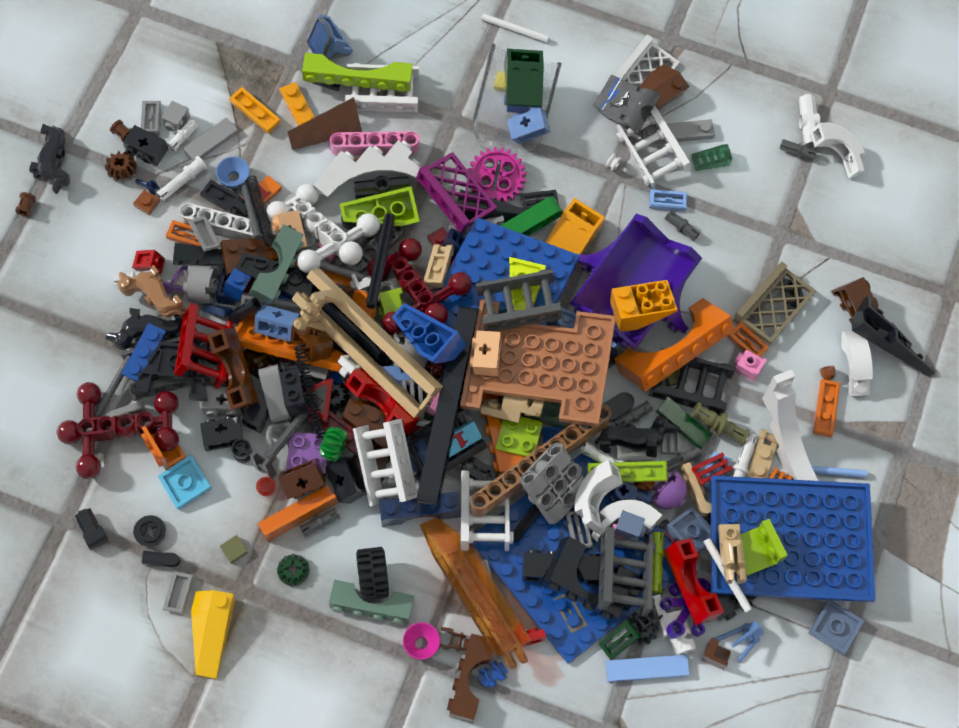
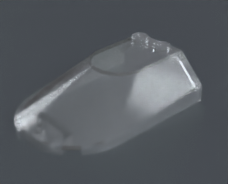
M492 43L473 115V131L478 143L486 152L487 148L493 151L494 146H496L497 151L504 147V152L511 149L510 155L517 153L516 159L532 152L540 143L543 135L520 144L515 143L511 139L507 119L512 118L513 115L518 113L506 112L507 106L504 105V60L506 51ZM544 61L543 102L541 109L546 112L547 119L561 62Z

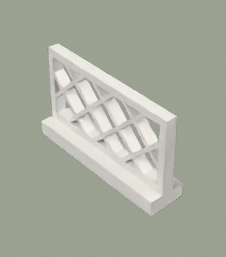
M647 34L615 76L637 86L643 83L641 74L650 73L655 70L652 69L651 61H659V65L662 66L663 61L668 60L673 64L672 69L677 67L679 61L652 42L653 38ZM652 48L656 51L658 57H650L649 50ZM647 62L648 69L640 70L639 63ZM637 74L639 81L630 82L629 75Z

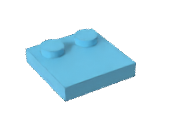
M189 455L158 475L178 510L212 489L193 455Z

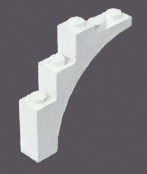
M398 140L385 157L382 156L383 152L378 147L374 146L372 148L369 146L356 162L353 161L355 157L348 151L345 153L340 151L313 186L328 198L338 187L363 174L396 172L417 179L416 176L421 164L414 158L411 160L408 158L412 154L410 150L412 147L404 140L402 142Z

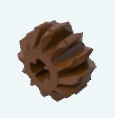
M119 150L116 155L111 153V158H106L107 164H105L108 176L110 178L113 177L116 182L119 179L124 182L125 178L131 180V174H136L135 168H137L134 156L132 154L129 155L126 151L121 154Z

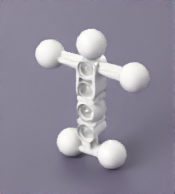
M308 183L301 185L296 191V196L285 203L274 201L267 206L266 212L270 222H272L273 216L299 210L303 228L308 233L315 235L317 240H320L323 247L317 251L304 250L298 255L297 265L299 269L308 274L312 269H319L321 260L331 254L339 256L341 261L347 265L357 264L362 259L363 250L358 243L352 241L362 235L366 237L374 236L380 229L379 219L375 215L367 213L358 218L356 227L345 233L322 213L317 212L314 207H311L318 201L319 192L315 186Z

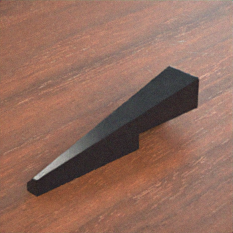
M460 189L459 193L465 194V190ZM472 192L467 193L469 195L478 196V194ZM458 197L456 204L463 205L464 198ZM490 198L497 206V209L482 219L503 215L504 221L502 222L505 223L527 209ZM466 200V206L476 208L477 201ZM479 202L480 209L487 210L490 208L487 203ZM465 210V215L470 220L475 217V212Z
M175 242L173 265H224L222 249L216 248L204 252L201 246Z
M867 296L852 318V331L928 377L935 373L934 367H930L922 360L924 356L921 353L916 354L912 350V343L893 322L890 323L882 316L884 312L881 309L876 310L871 304L872 299Z

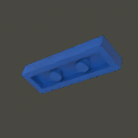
M148 323L121 373L122 376L135 382L138 380V375L145 369L154 350L167 334L165 330Z

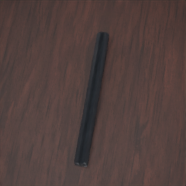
M386 213L384 216L366 299L367 308L375 309L377 306L395 216L392 213Z

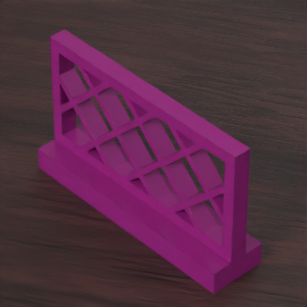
M453 152L427 167L419 168L416 176L417 180L460 234L466 231L467 227L476 221V218L482 219L497 209L494 202ZM451 159L456 166L455 168L446 167L445 163ZM431 170H442L441 177L434 176ZM444 171L454 173V180L443 178ZM457 174L464 175L467 181H457ZM442 183L453 184L452 191L445 190ZM455 185L466 187L465 194L455 192ZM468 188L476 189L478 196L467 194ZM454 196L464 198L463 205L456 204L453 200ZM466 200L477 201L476 208L466 206ZM479 202L487 203L490 208L487 210L480 209ZM465 210L475 212V217L469 220L465 215Z

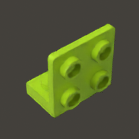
M524 417L520 418L519 423L503 419L496 450L522 457L528 456L537 448L543 422Z
M770 519L762 521L759 527L740 534L741 540H743L747 576L781 563L788 556Z

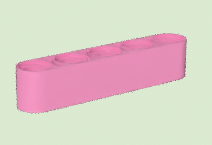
M412 131L338 132L331 135L330 148L331 152L336 156L340 151L344 153L348 151L353 156H361L369 146L372 148L376 146L383 152L382 155H386L394 146V144H390L391 142L396 143L398 140L400 142L404 140L412 147L410 149L412 154H415L419 150V135Z

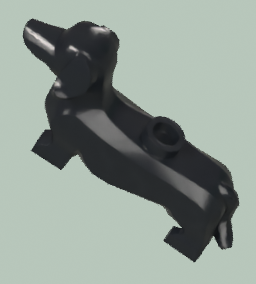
M42 124L40 133L46 134V142L38 154V163L31 162L29 171L33 173L35 179L41 176L44 181L53 182L52 190L55 194H58L62 187H67L70 184L69 174L62 169H58L60 160L65 157V132L55 125L51 127Z
M130 308L129 313L131 316L123 322L120 332L108 333L105 339L114 342L116 348L126 350L130 348L134 338L142 336L148 323L165 330L167 334L164 339H174L180 337L183 315L179 316L176 314L174 315L176 320L167 321L148 314L140 316V309Z
M659 415L650 428H636L632 424L626 426H607L601 431L600 436L595 440V444L600 443V450L605 453H611L610 446L618 445L635 451L646 450L647 457L657 458V447L663 443L664 434L677 433L680 427L670 423L667 417Z

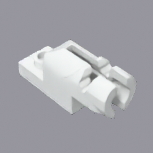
M660 594L652 596L655 599L653 614L655 619L661 614L663 615L657 622L661 639L669 638L666 632L668 624L676 620L682 610L666 613L660 607L662 599ZM687 619L683 624L685 633L677 639H670L677 655L689 654L696 649L694 640L687 638L691 634Z

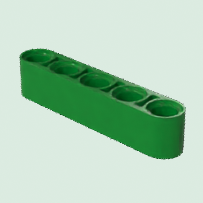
M550 196L500 226L529 236L561 217L563 210L556 199Z

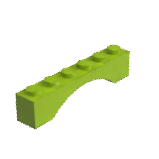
M305 53L302 75L303 81L310 83L320 82L328 85L340 84L404 92L411 90L413 63L393 62L379 69L353 70L333 63L323 54Z

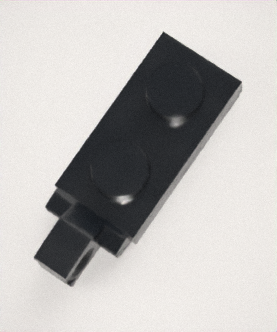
M210 180L201 191V197L229 213L236 215L238 212L244 217L248 216L245 202L241 199V196L215 181Z

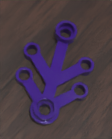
M698 578L701 586L710 593V582L705 578ZM673 583L669 587V593L674 597L681 594L677 583ZM665 597L660 601V607L663 610L668 611L672 607H684L677 619L668 624L666 630L670 638L677 639L685 633L683 624L690 615V611L684 598ZM693 621L694 625L691 628V632L694 636L699 637L705 633V627L703 624L695 625Z

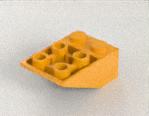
M574 198L562 213L545 242L578 255L583 254L603 228L605 217Z
M668 280L613 288L611 291L610 304L614 316H616L618 329L621 332L639 330L678 311Z

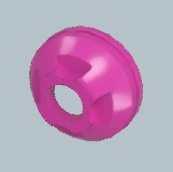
M425 622L411 625L403 636V647L406 653L416 660L431 658L436 654L440 646L438 631L434 626ZM417 639H426L428 642L425 649H418L415 645Z

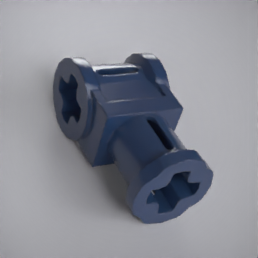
M622 482V485L609 492V497L613 503L621 500H637L650 505L652 493L649 490L646 492L637 490V487Z

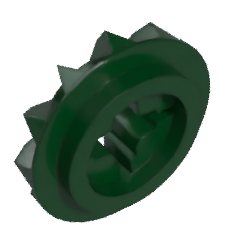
M295 554L284 556L277 568L279 579L289 586L302 584L308 578L310 571L307 560L301 555ZM292 562H294L296 568H299V570L295 571L294 577H292L291 571H287L291 568Z

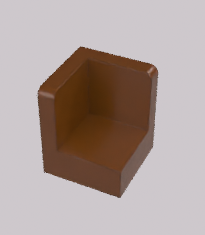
M711 638L701 661L724 670L728 665L731 651L719 646V641Z

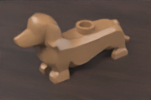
M154 265L151 267L150 272H140L133 278H130V276L123 272L119 273L120 281L118 282V288L125 296H132L135 292H143L146 295L144 299L150 307L154 305L157 311L164 317H171L176 314L182 316V312L186 311L177 294L173 296V300L168 297L162 283L163 280Z

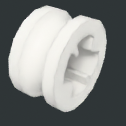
M613 153L607 160L605 167H610L612 172L615 171L622 158L616 157V154Z

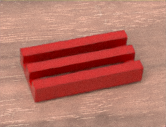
M723 452L695 465L691 469L701 485L711 480V476L703 479V475L722 466L724 469L713 474V476H722L733 469L732 466H728L727 463L729 461L723 458L725 456ZM719 460V463L701 472H698L699 469Z

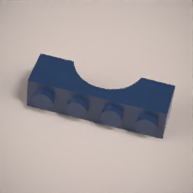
M459 491L441 493L438 506L418 503L417 498L400 502L399 499L379 501L382 527L401 525L408 520L422 517H435L441 520L461 517Z

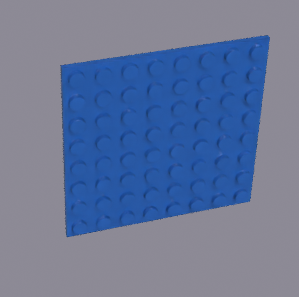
M582 453L573 459L574 463L580 465L581 474L584 478L588 475L587 463H597ZM609 492L600 503L599 513L606 506L613 503L610 500ZM528 494L509 507L510 531L515 529L533 505L529 501ZM575 505L569 511H574ZM504 511L498 516H504ZM540 513L520 541H513V544H509V551H505V542L473 541L471 544L484 560H488L491 569L540 630L544 629L546 638L567 664L641 608V606L632 605L628 611L623 608L620 618L608 621L599 616L600 613L586 610L582 607L583 604L576 601L575 603L587 626L571 633L567 624L572 629L583 624L573 603L565 597L554 601L555 598L563 595V593L548 589V585L543 583V581H522L524 552H528V550H538L540 553L556 551L560 540L570 536L565 516L559 522L549 524L542 513ZM578 515L584 544L588 542L582 517ZM571 516L575 538L579 541L574 517ZM487 523L475 533H505V524ZM656 525L647 536L652 532H664ZM665 533L663 536V550L673 544ZM639 537L638 542L644 543L647 537ZM592 539L593 548H586L583 555L588 556L590 553L600 554L601 539L598 542ZM617 546L614 548V554L618 557L643 561L642 550H630L628 548H618ZM665 555L662 560V590L675 581ZM624 566L635 572L637 579L643 575V569ZM577 575L580 585L586 591L593 594L599 593V585H584ZM642 590L637 596L638 598H642ZM562 610L567 618L566 622L560 613Z

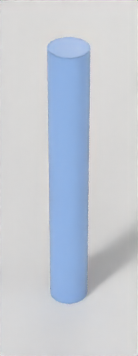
M812 466L815 474L867 478V470Z

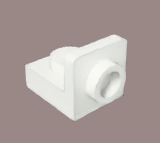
M352 274L349 285L355 288V290L368 292L371 276L365 277L361 282H358L355 274Z

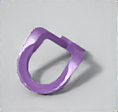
M180 266L171 282H163L167 294L172 293L173 290L184 292L183 287L173 284L182 270L187 272L188 266Z

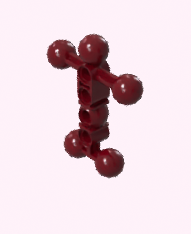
M414 238L404 239L400 243L399 251L386 258L382 279L388 276L390 267H392L400 287L409 293V296L413 299L415 305L412 307L445 324L448 319V311L440 302L453 294L456 296L467 295L473 286L472 279L464 272L454 273L449 279L448 286L432 294L424 281H422L421 274L408 263V261H415L421 256L422 246L420 242ZM376 257L372 258L366 266L369 276H372ZM396 311L388 312L382 320L383 329L390 335L402 332L392 318Z
M86 382L78 387L76 393L78 401L83 404V419L79 423L73 420L63 421L56 431L60 442L68 445L77 443L82 435V456L77 460L75 468L80 477L90 480L95 478L101 470L100 460L94 456L95 442L112 440L116 437L121 438V436L131 438L137 433L141 436L144 433L142 427L148 421L150 423L146 428L150 435L155 433L154 441L159 450L164 452L173 451L179 444V435L172 427V414L178 409V397L170 391L160 392L154 399L155 410L160 413V416L153 417L149 412L135 413V416L125 413L118 418L116 416H113V418L109 416L95 417V405L101 400V389L93 382ZM131 423L128 428H124L125 425ZM92 428L91 431L85 433L87 429Z

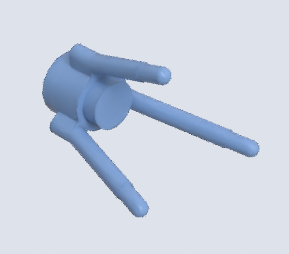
M756 621L750 624L745 623L741 627L714 639L720 641L743 631V636L731 644L732 647H735L745 639L748 642L752 641L737 661L741 662L754 645L760 641L759 637L764 634L762 627Z

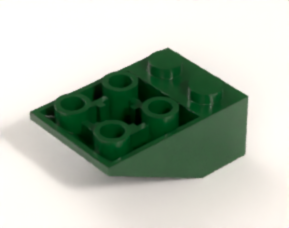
M507 48L504 60L506 106L542 108L543 51Z

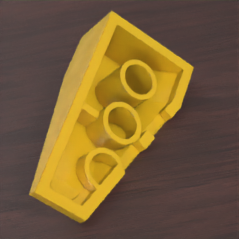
M215 590L196 591L191 618L196 676L217 679L236 602L234 594Z

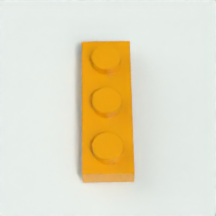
M296 82L279 88L297 126L314 118Z
M243 87L229 98L230 103L267 134L281 123L280 118Z

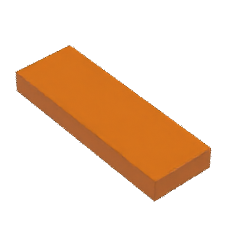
M821 379L812 434L832 438L840 390L839 382Z

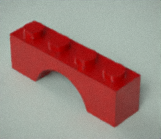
M363 368L353 370L344 384L357 398H364L378 405L386 416L385 422L402 419L405 434L411 433L420 417L413 418Z
M692 539L676 541L663 551L695 625L710 622L724 613L717 594L707 592L698 580L696 564L699 554Z

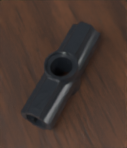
M378 176L375 180L354 182L356 198H365L410 187L409 176L394 178Z

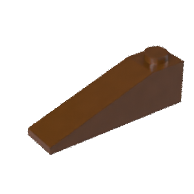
M664 64L650 72L639 86V88L651 89L660 94V98L655 104L658 110L683 95L690 87L680 72Z

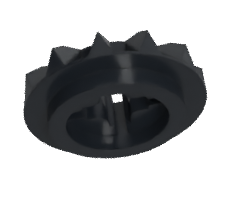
M153 515L140 518L133 530L136 541L141 546L147 547L158 545L159 542L164 540L166 533L164 522L159 517ZM146 525L151 529L155 528L153 538L149 534L145 535L147 533Z

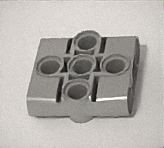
M554 443L521 476L520 483L528 493L529 501L537 506L549 524H555L575 505L576 494L584 477L581 474L580 465L574 463L561 443Z

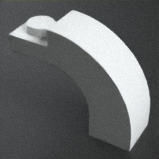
M825 122L819 123L810 130L815 147H830L841 156L848 178H855L865 171L861 156L865 154L859 140L848 129L835 123Z
M852 330L842 331L841 349L845 352L849 364V395H870V379H873V368L868 341Z
M610 460L595 467L584 478L575 498V512L582 517L584 525L595 533L603 530L599 515V506L602 499L608 492L622 485L619 468Z
M621 500L614 502L600 511L599 515L603 530L598 533L593 531L591 538L598 542L607 526L612 527L613 524L618 523L622 510L645 518L643 525L647 526L645 531L647 535L661 520L662 514L652 506L641 501Z

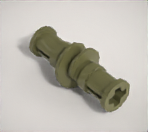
M700 402L695 405L690 417H695L707 426H711L710 433L716 429L717 437L722 432L723 435L738 441L739 445L745 442L749 435V430H744L732 421H728L727 413L724 412L719 416L716 412L701 406L702 403Z

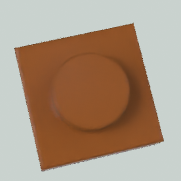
M143 190L133 204L137 209L150 215L160 203V199Z
M633 482V485L637 487V490L646 492L647 490L652 491L656 482Z

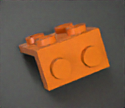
M146 426L142 427L144 433L141 436L159 467L163 466L165 470H168L186 458L179 444L170 452L159 450L154 441L155 433L150 435Z

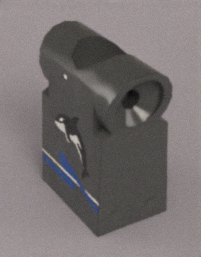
M611 74L593 106L601 115L628 126L638 135L646 121L647 115L652 111L660 98V94L651 89L639 88Z

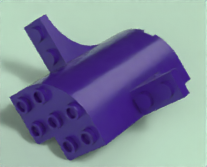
M635 214L620 236L609 246L593 254H579L580 259L578 262L581 264L580 268L586 273L591 272L592 274L570 302V305L575 309L573 311L575 314L579 311L614 316L610 304L613 288L668 280L678 311L660 319V321L666 322L668 324L666 327L674 333L677 331L683 334L686 333L688 327L684 323L680 311L681 293L688 277L702 260V257L692 247L668 239L648 217ZM615 321L612 342L615 344L618 342L626 349L630 347L636 350L655 322L639 330L621 332Z

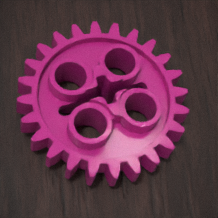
M494 146L493 151L487 148L486 154L480 151L481 157L475 155L474 159L476 162H470V166L473 168H468V171L489 198L498 201L503 200L505 203H507L508 198L514 201L513 195L519 196L520 192L518 190H523L524 186L522 184H526V179L523 178L527 175V172L523 171L525 165H520L522 163L521 158L516 160L517 153L510 155L511 149L504 152V147H501L500 151H497L496 146ZM498 161H501L496 190L493 191L494 176L496 175ZM487 163H493L494 167L487 168L485 165ZM509 166L512 168V171L506 172L503 168ZM483 180H489L491 184L485 186L481 182ZM502 183H506L509 187L507 189H502L499 187V185ZM472 189V193L477 192L476 189Z

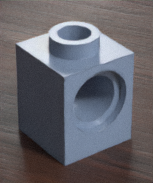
M622 510L614 534L632 541H637L639 537L643 538L647 526L643 525L645 518Z

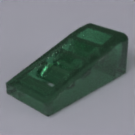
M728 144L691 154L695 171L729 166L732 161ZM699 158H702L703 164L701 165Z

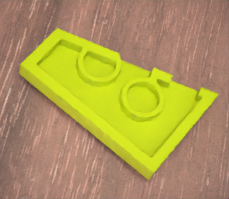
M509 257L510 277L546 270V265ZM541 285L530 287L533 305ZM522 288L511 290L514 309L516 311L526 309Z

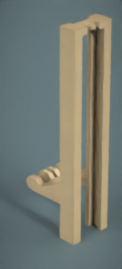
M312 269L307 278L320 291L312 293L310 297L304 292L295 293L292 300L302 309L300 311L302 317L294 320V327L299 330H305L308 326L325 331L413 418L422 416L429 407L428 403L433 401V397L437 396L443 386L321 269ZM333 302L428 394L421 405L322 310L325 303Z

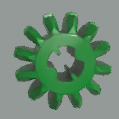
M337 427L327 429L320 445L321 457L335 462L340 459L347 444V432Z

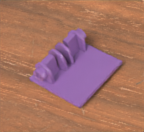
M295 432L289 439L286 470L317 458L323 473L326 474L327 460L321 457L319 451L322 439L315 438L317 435L313 433Z

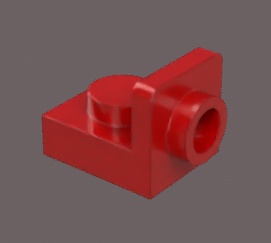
M156 250L136 251L132 268L136 271L151 270V267L154 265L159 274H162L165 257Z
M521 623L516 624V630L513 631L516 643L520 642L521 648L543 642L546 638L544 629L532 628L526 631L527 634H524Z

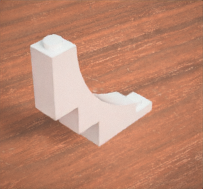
M791 369L773 376L762 399L772 417L769 427L779 444L776 455L786 474L788 473L792 476L791 480L818 481L806 454L798 427L795 407L796 392L791 385L795 375Z

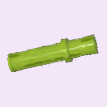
M652 532L651 534H654L653 542L656 543V550L653 555L652 594H661L664 533Z

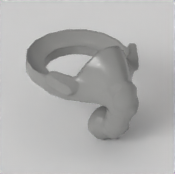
M282 421L278 424L273 423L267 426L266 440L270 447L275 444L272 433L274 432L281 436L291 424L290 421Z

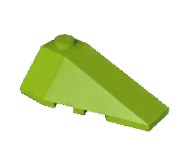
M412 186L339 204L343 222L357 223L358 218L367 213L375 215L379 219L380 225H383L386 213L394 214L393 226L403 227L420 223Z

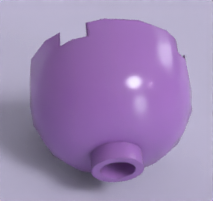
M675 470L671 471L673 473L671 476L668 475V481H658L652 489L656 492L653 494L651 502L659 508L665 510L673 509L676 506L679 508L686 501V481Z

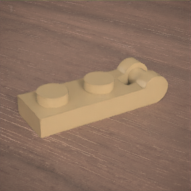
M434 244L424 278V283L427 287L443 288L450 260L454 254L453 245L443 247L440 244Z
M761 428L748 469L749 473L746 477H768L777 441L774 435L768 433L765 429ZM764 440L771 441L770 446L763 444Z
M691 463L683 464L680 472L686 481L687 490L695 509L705 519L711 512V504L705 501L704 488L702 485H699L695 474L691 470Z

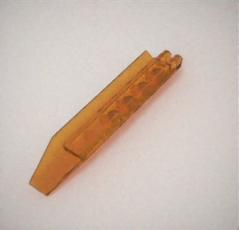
M433 518L420 524L433 558L496 657H504L505 662L511 669L517 667V663L511 654L514 651L522 664L528 662L522 646L531 638L470 543L469 551H461V535L439 518Z

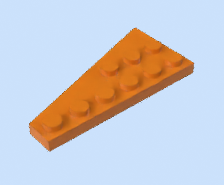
M256 315L245 318L236 327L241 348L297 362L298 358L294 354L296 351L293 350L296 346L292 342L254 332ZM332 348L331 357L311 362L307 357L301 360L307 359L308 361L304 363L339 372L342 366L338 363V360L346 354Z

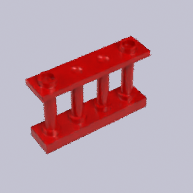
M191 303L183 315L174 375L182 377L186 370H193L214 377V388L218 389L228 379L227 370L223 362L212 352L195 347V344H193L194 338L209 343L207 334L198 332L195 325L198 323L217 331L235 328V326H233L229 319L223 325L199 316L197 313L198 305ZM194 354L217 362V370L192 362V359H190L191 355Z

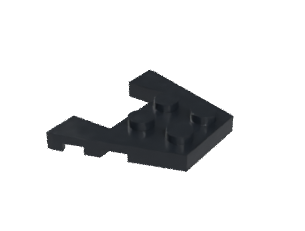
M160 341L149 358L147 366L140 372L138 380L130 388L131 394L149 396L153 378L192 382L189 399L208 401L204 374L193 370H186L182 377L174 375L179 343ZM192 354L190 357L192 362L202 365L201 357Z

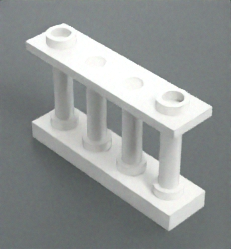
M353 63L347 64V69L374 70L387 65ZM413 65L411 90L406 91L405 97L395 96V90L388 89V96H377V88H370L369 96L359 95V86H352V94L345 95V101L354 97L357 111L418 113V97H413V79H419V66Z
M654 106L641 130L652 124V126L656 125L658 128L656 133L634 145L628 139L629 136L635 134L630 128L623 131L619 124L617 125L618 133H616L620 143L624 142L643 173L642 179L646 186L650 185L652 189H656L654 180L677 167H682L684 172L691 170L690 161L658 109ZM658 139L666 141L667 144H665L664 148L642 160L637 154L638 150ZM668 153L674 154L675 159L673 162L652 174L645 167Z
M402 419L383 423L384 429L370 431L368 425L353 428L369 506L378 505L379 501L389 496L398 495L400 502L417 498V488ZM386 436L388 448L374 450L372 439ZM390 456L392 468L378 470L376 458ZM394 476L397 487L382 489L380 478Z
M461 471V551H469V543H473V541L505 542V551H509V544H513V532L510 531L509 498L498 505L504 506V516L484 515L477 517L469 513L472 496H469V490L483 488L492 482L473 480V478H469V471ZM512 480L506 481L508 484H513ZM475 503L476 506H484L483 503ZM473 523L505 524V533H473V531H469V525H473Z

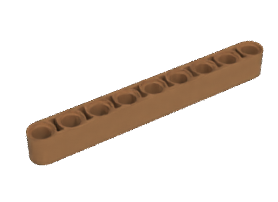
M602 405L601 415L605 418H600L599 427L572 423L476 492L471 498V513L474 516L482 517L522 489L523 486L520 483V478L524 474L522 470L529 469L552 444L561 443L568 454H570L606 428L611 417L610 408L607 405ZM583 426H589L590 429H585ZM569 436H572V437H574V438H576V439H575V440H570L568 437H569ZM512 480V481H514L515 483H514V484H508L506 481ZM497 491L500 494L495 496L491 492ZM480 502L483 503L484 506L478 507L475 505V503Z

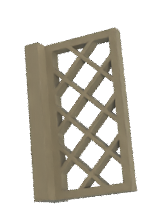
M782 261L741 306L733 319L738 324L742 322L770 345L816 293L815 289L786 269L788 265ZM784 277H789L793 281V285L784 286ZM794 289L795 297L785 298L784 290ZM797 289H805L809 294L806 297H798ZM773 290H781L782 298L772 299L771 292ZM796 301L797 308L787 310L786 302ZM783 302L784 310L774 311L773 303ZM761 303H770L771 311H761ZM785 314L786 321L776 323L775 315ZM762 315H771L773 323L763 324ZM750 316H758L759 324H752L747 319ZM773 327L774 334L771 338L764 333L763 328Z

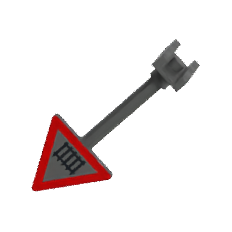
M332 378L313 385L314 388L310 389L316 390L311 394H317L311 398H318L312 401H318L315 405H319V407L315 409H320L316 413H321V415L316 417H322L320 420L325 423L328 421L333 388ZM310 411L297 415L271 449L267 450L264 455L255 449L253 450L250 457L258 471L265 469L271 480L275 477L277 473L272 463L277 458L276 455L309 416Z

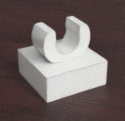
M343 355L338 360V363L342 366L339 373L344 378L347 374L350 376L353 370L362 368L349 355Z

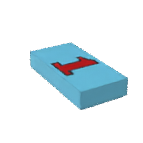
M473 420L455 429L449 457L482 438Z

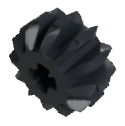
M333 381L331 398L334 399L330 401L329 411L333 410L335 415L337 410H340L342 413L344 412V407L347 406L351 395L348 394L349 389L347 387L343 388L342 382L336 386L335 381Z
M634 612V613L632 614V618H631V617H628V618L626 619V621L629 620V619L632 621V620L634 619V615H635V614L638 615V614H637L636 612ZM639 617L645 624L649 622L645 617ZM632 621V626H635L637 628L636 631L642 635L638 639L639 646L643 645V640L647 645H650V639L655 640L657 638L655 633L659 631L658 627L650 624L647 631L643 630L640 632L638 628L641 625L637 621Z

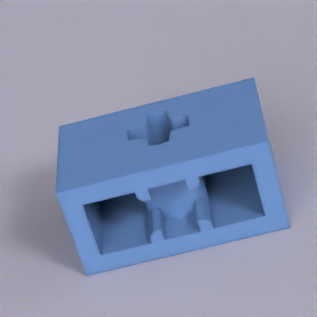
M540 107L531 108L526 113H518L513 115L512 118L507 119L511 139L517 144L551 132L546 112Z
M263 305L255 316L254 332L291 342L293 322L296 318L300 317V314Z

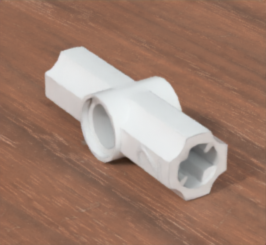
M805 94L799 97V128L802 129L804 146L814 149L815 146L810 130L820 123V114L816 110L815 96Z

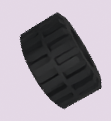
M383 547L358 549L356 559L362 599L387 598L389 596V583Z

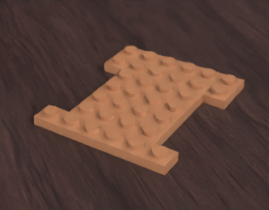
M482 299L473 338H476L477 331H484L482 317L488 315L485 300ZM493 301L495 314H499L500 302ZM577 311L574 329L532 324L494 331L500 332L502 339L498 376L474 375V370L470 367V357L474 356L475 350H472L471 347L460 407L462 409L480 411L484 393L561 403L559 422L599 427L616 316Z

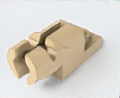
M504 396L503 403L496 399H485L480 413L519 423L522 413H524V416L541 417L545 401H532L531 399Z
M721 524L718 526L721 566H724L726 583L732 584L734 572L737 574L738 584L747 581L743 540H741L740 524Z

